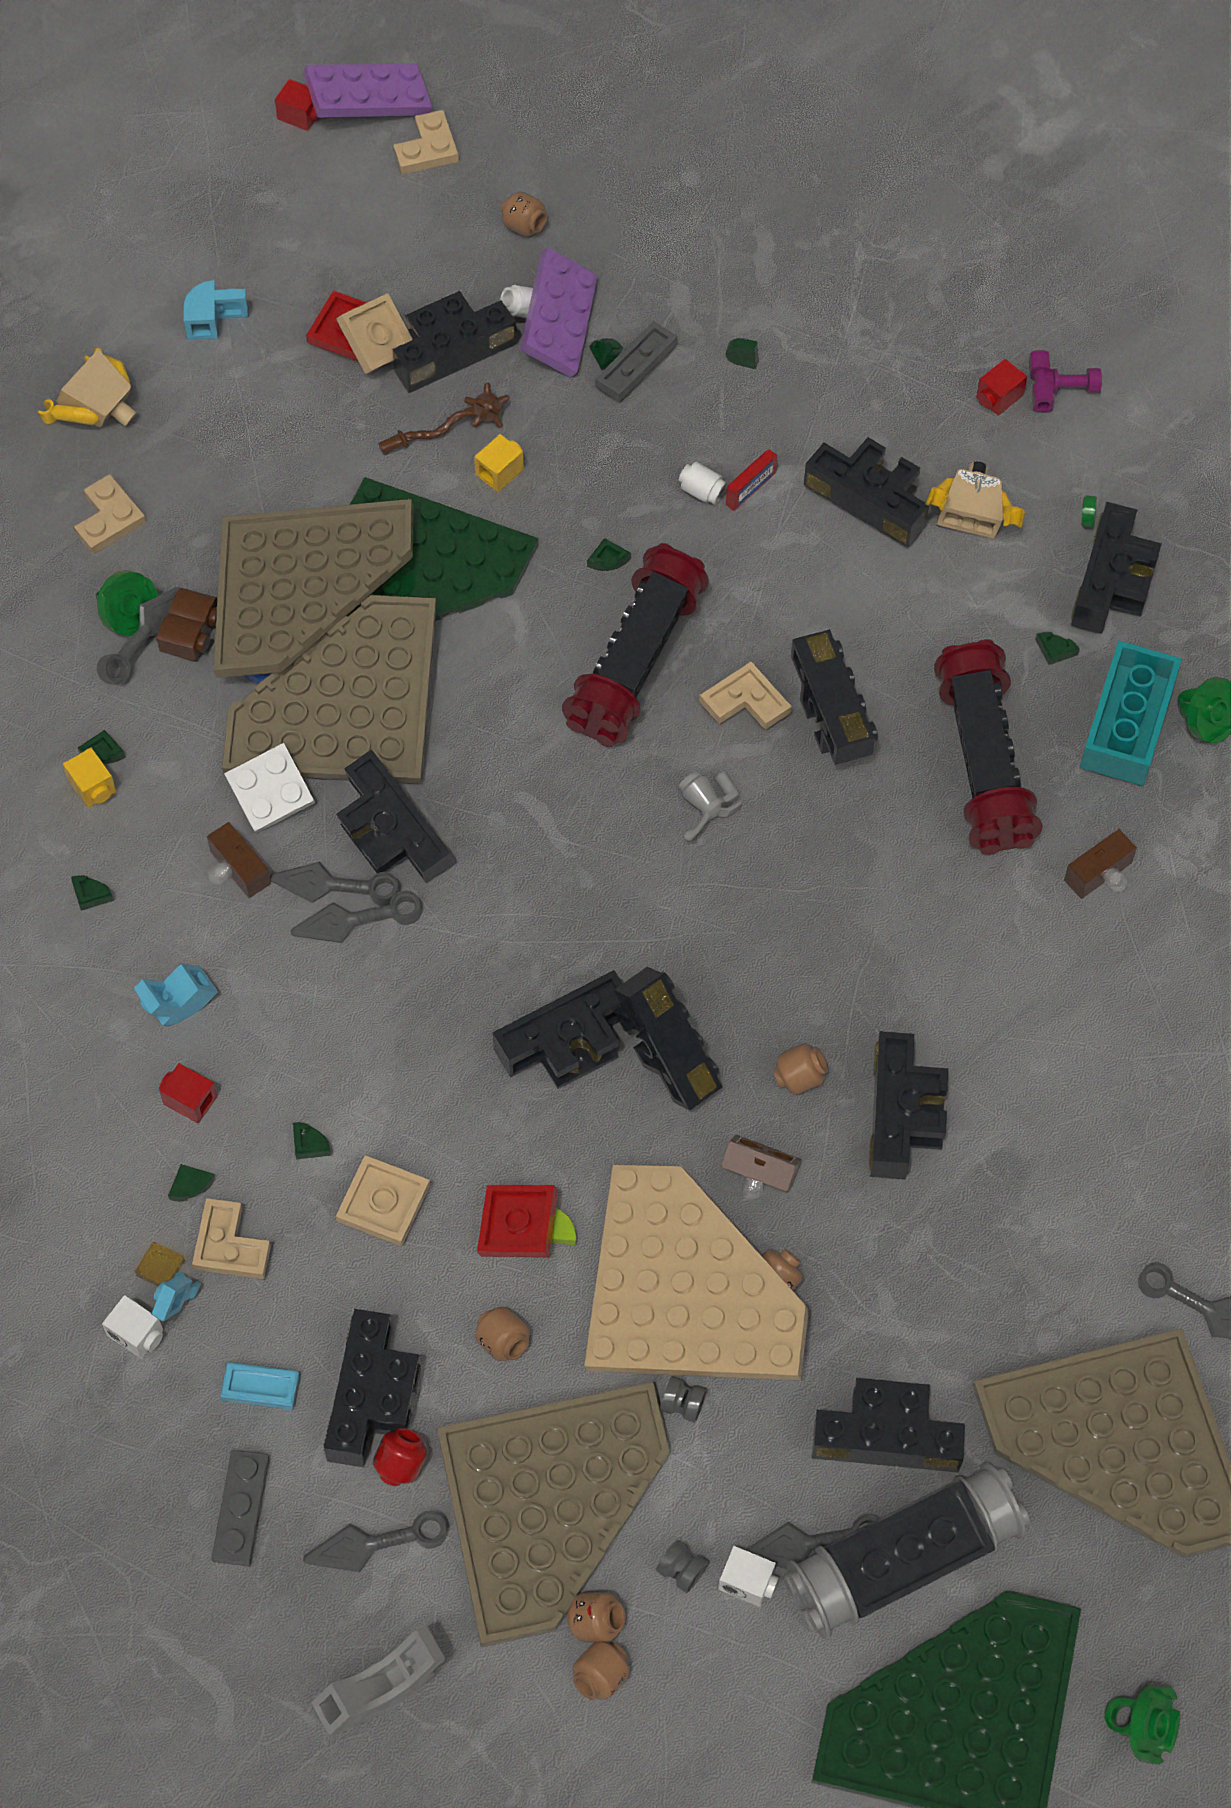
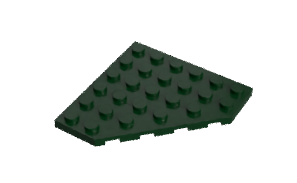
M364 477L349 505L412 499L414 507L413 558L370 595L436 598L435 621L441 620L442 615L457 610L458 613H462L482 606L483 601L498 596L502 599L514 594L539 546L537 537ZM360 603L359 605H357V606H356L351 612H349L346 616L348 617V616H349L350 614H352L355 610H357L359 607H361V603Z
M1006 1591L980 1610L974 1611L950 1626L945 1632L907 1653L899 1661L887 1668L885 1667L861 1682L859 1686L845 1695L834 1699L828 1703L811 1783L912 1808H1047L1081 1608Z

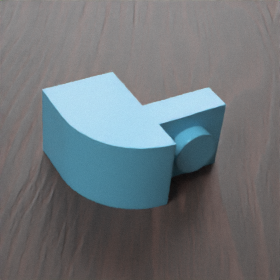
M215 280L206 281L195 286L187 294L184 301V325L187 340L218 339V319L249 318L246 290L234 288L216 290Z
M180 964L163 982L142 979L134 987V990L141 999L140 1004L143 1009L149 1014L155 1015L162 1026L174 1025L200 1011L218 993L201 966Z

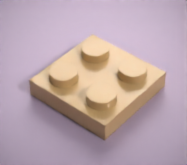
M389 293L336 318L365 374L392 362V349L413 340Z
M365 1155L337 1212L336 1221L402 1247L428 1192L430 1180Z

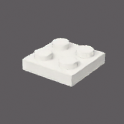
M284 743L224 773L256 834L315 803Z

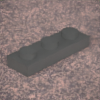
M653 321L595 379V386L620 402L677 345V336Z
M231 1450L211 1558L214 1563L250 1567L269 1462L268 1454Z

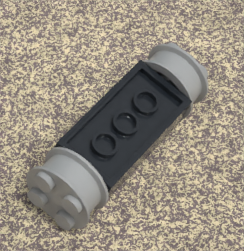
M985 1462L981 1464L980 1472L966 1479L957 1476L953 1479L952 1483L824 1547H816L815 1555L797 1564L793 1560L788 1561L786 1564L788 1574L783 1576V1581L792 1597L797 1596L803 1608L799 1613L809 1632L815 1630L823 1639L830 1637L831 1629L847 1621L854 1625L858 1623L859 1618H863L988 1553L996 1552L999 1543L1013 1536L1017 1539L1024 1538L1026 1535L1025 1525L1030 1523V1519L1024 1506L1016 1502L1010 1490L1013 1488L1007 1472L1003 1468L997 1470L992 1464Z

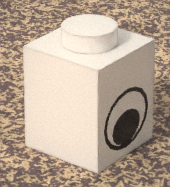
M125 1295L102 1323L109 1338L141 1359L147 1351L152 1352L159 1345L163 1337V1327L160 1320Z
M733 1546L719 1580L718 1590L760 1607L764 1596L771 1599L777 1586L779 1577L773 1575L776 1563Z

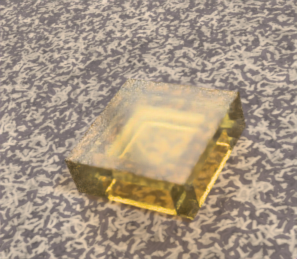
M152 1242L134 1272L136 1276L159 1287L163 1281H169L174 1278L175 1274L183 1266L185 1259L184 1256Z

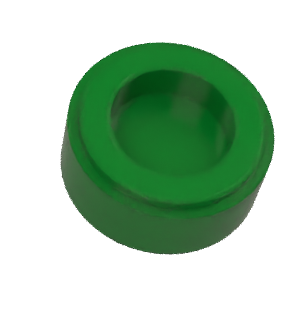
M1085 495L1083 498L1081 526L1094 528L1097 496Z

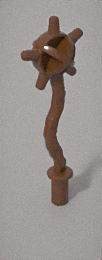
M485 383L482 394L478 395L475 399L470 397L464 398V402L473 407L455 412L435 430L409 431L404 434L401 430H398L397 435L378 443L382 453L386 454L401 446L407 448V442L412 439L440 437L450 429L451 425L463 417L476 416L471 423L473 427H477L481 421H493L498 428H501L503 424L498 416L501 413L502 404L509 401V396L504 395L498 398L495 394L491 393L490 383Z

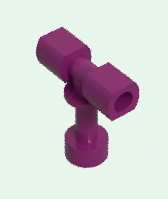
M1035 350L1030 352L1028 362L1030 379L1035 380L1032 389L1034 411H1052L1054 404L1053 394L1058 392V387H1086L1087 393L1101 392V368H1087L1086 374L1058 375L1057 368H1050L1048 351Z

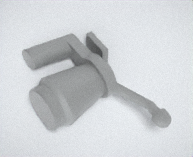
M699 771L692 772L680 783L678 788L682 792L683 798L702 811L703 815L694 830H688L684 833L686 841L693 840L707 820L717 816L727 818L739 811L742 805L741 802L726 808L740 797L726 771L721 772L716 777V781L725 794L724 797H718L708 778L701 775Z

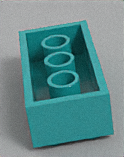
M1118 640L1079 768L1144 786L1182 658Z

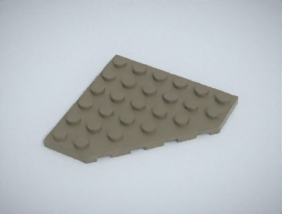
M412 499L222 517L213 668L216 678L282 672L413 558L414 507Z
M370 595L361 602V607L348 617L345 616L282 672L271 673L254 687L255 690L241 701L238 699L228 707L222 760L223 773L284 743L303 778L348 780L344 768L372 749L396 782L421 784L436 598Z
M1182 1328L974 1381V1392L994 1453L1182 1558L1231 1546V1462Z
M653 1382L437 1427L481 1647L554 1632L563 1621L572 1601L581 1593L669 1457L670 1451Z

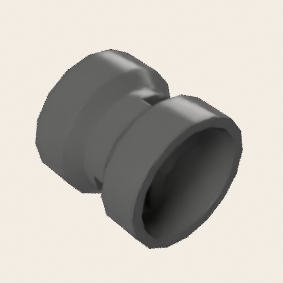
M671 1376L662 1399L660 1411L668 1414L674 1412L682 1414L685 1420L695 1423L702 1408L707 1388L697 1384L691 1387L686 1385L683 1379ZM687 1392H689L684 1407L682 1408Z
M677 1540L664 1554L657 1565L656 1571L664 1577L675 1579L677 1587L683 1592L688 1593L703 1575L708 1562L700 1556L693 1557L688 1552V1547Z

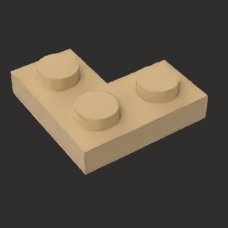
M443 110L415 116V125L420 139L393 145L401 175L459 162L458 152Z
M109 474L83 490L85 498L98 513L74 526V530L79 539L94 555L144 525L146 520L144 514Z
M752 662L746 664L699 696V702L718 724L746 708L766 730L789 715L792 706Z
M206 1198L192 1262L193 1270L257 1279L265 1278L271 1248L270 1241L237 1237L243 1209L241 1203Z

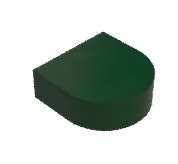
M742 338L731 340L726 350L727 359L735 365L756 369L759 362L758 342Z

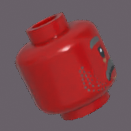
M397 1428L395 1431L387 1432L382 1437L373 1458V1466L376 1472L380 1474L383 1482L391 1486H399L400 1484L412 1483L417 1479L427 1456V1449L423 1444V1439L419 1434L407 1428Z

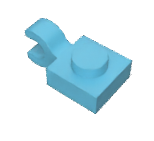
M177 1272L171 1280L163 1281L154 1294L156 1304L151 1315L161 1321H165L178 1313L184 1301L196 1297L201 1282L195 1281L192 1283L193 1280L187 1278L183 1272Z

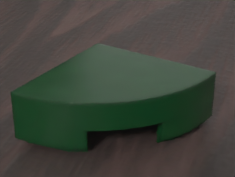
M613 338L595 340L589 346L601 370H605L619 356L623 349L622 345Z
M604 538L588 558L587 567L599 571L618 569L630 561L631 552Z
M1053 632L1036 634L1035 640L1049 665L1079 654V647L1069 638L1065 639L1053 635Z
M103 730L78 747L79 753L92 748L103 764L114 763L125 758L123 750L106 730Z
M85 875L71 877L81 911L114 901L111 891L104 883L90 879Z
M293 1122L296 1160L332 1156L329 1142L325 1136L309 1124Z
M181 1164L168 1194L169 1200L187 1201L188 1198L206 1192L215 1180L214 1174Z

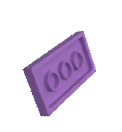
M417 63L305 65L303 74L317 117L414 116L431 113L432 104Z
M549 247L544 249L540 255L520 350L570 378L574 376L579 368L598 275Z

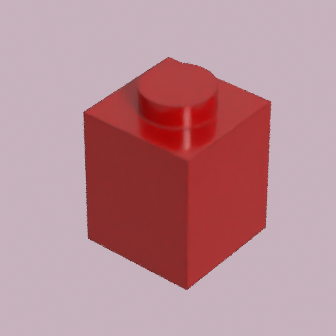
M288 79L275 98L277 119L309 131L314 122H318L321 117H317L308 87Z
M1004 358L979 379L976 398L983 407L992 410L999 416L1024 395L1028 376Z
M178 1063L173 1072L169 1071L165 1074L159 1086V1092L165 1106L198 1124L218 1097L213 1081Z

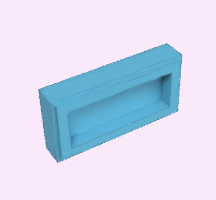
M227 1362L220 1398L221 1401L294 1410L300 1373L294 1370Z

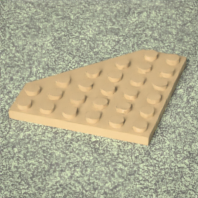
M613 1165L584 1364L587 1371L801 1380L808 1319L806 1305L681 1166Z

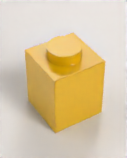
M499 434L474 456L475 475L499 492L524 470L521 447L515 441H509Z
M92 748L63 763L68 782L87 808L107 801L112 794L116 793L111 774Z

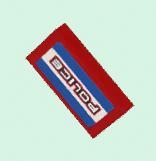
M770 449L766 450L727 485L726 506L735 511L776 474L777 454Z

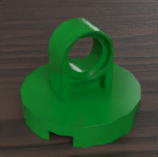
M130 570L115 572L107 578L96 593L98 615L103 625L111 632L132 636L139 628L138 605L158 596L153 581L144 577L141 573Z
M1212 677L1205 680L1198 688L1187 689L1178 695L1180 714L1187 717L1190 732L1197 739L1215 744L1225 740L1231 734V682L1228 679Z
M1149 1684L1142 1690L1136 1701L1127 1698L1112 1700L1105 1710L1104 1719L1106 1725L1110 1730L1130 1737L1133 1754L1139 1761L1161 1764L1164 1762L1161 1755L1164 1751L1172 1752L1178 1736L1180 1711L1173 1710L1172 1700L1178 1699L1171 1687ZM1129 1707L1132 1712L1131 1722L1125 1727H1119L1116 1721L1117 1713L1121 1708Z

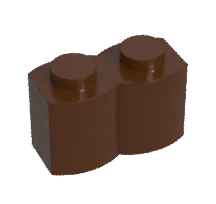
M180 588L172 601L169 613L164 618L156 639L159 651L197 661L201 653L207 651L210 643L209 634L213 627H216L217 597Z

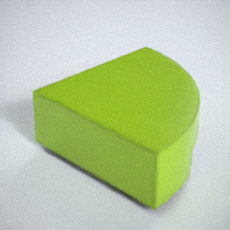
M556 1208L551 1243L576 1246V1232L572 1221L563 1211Z

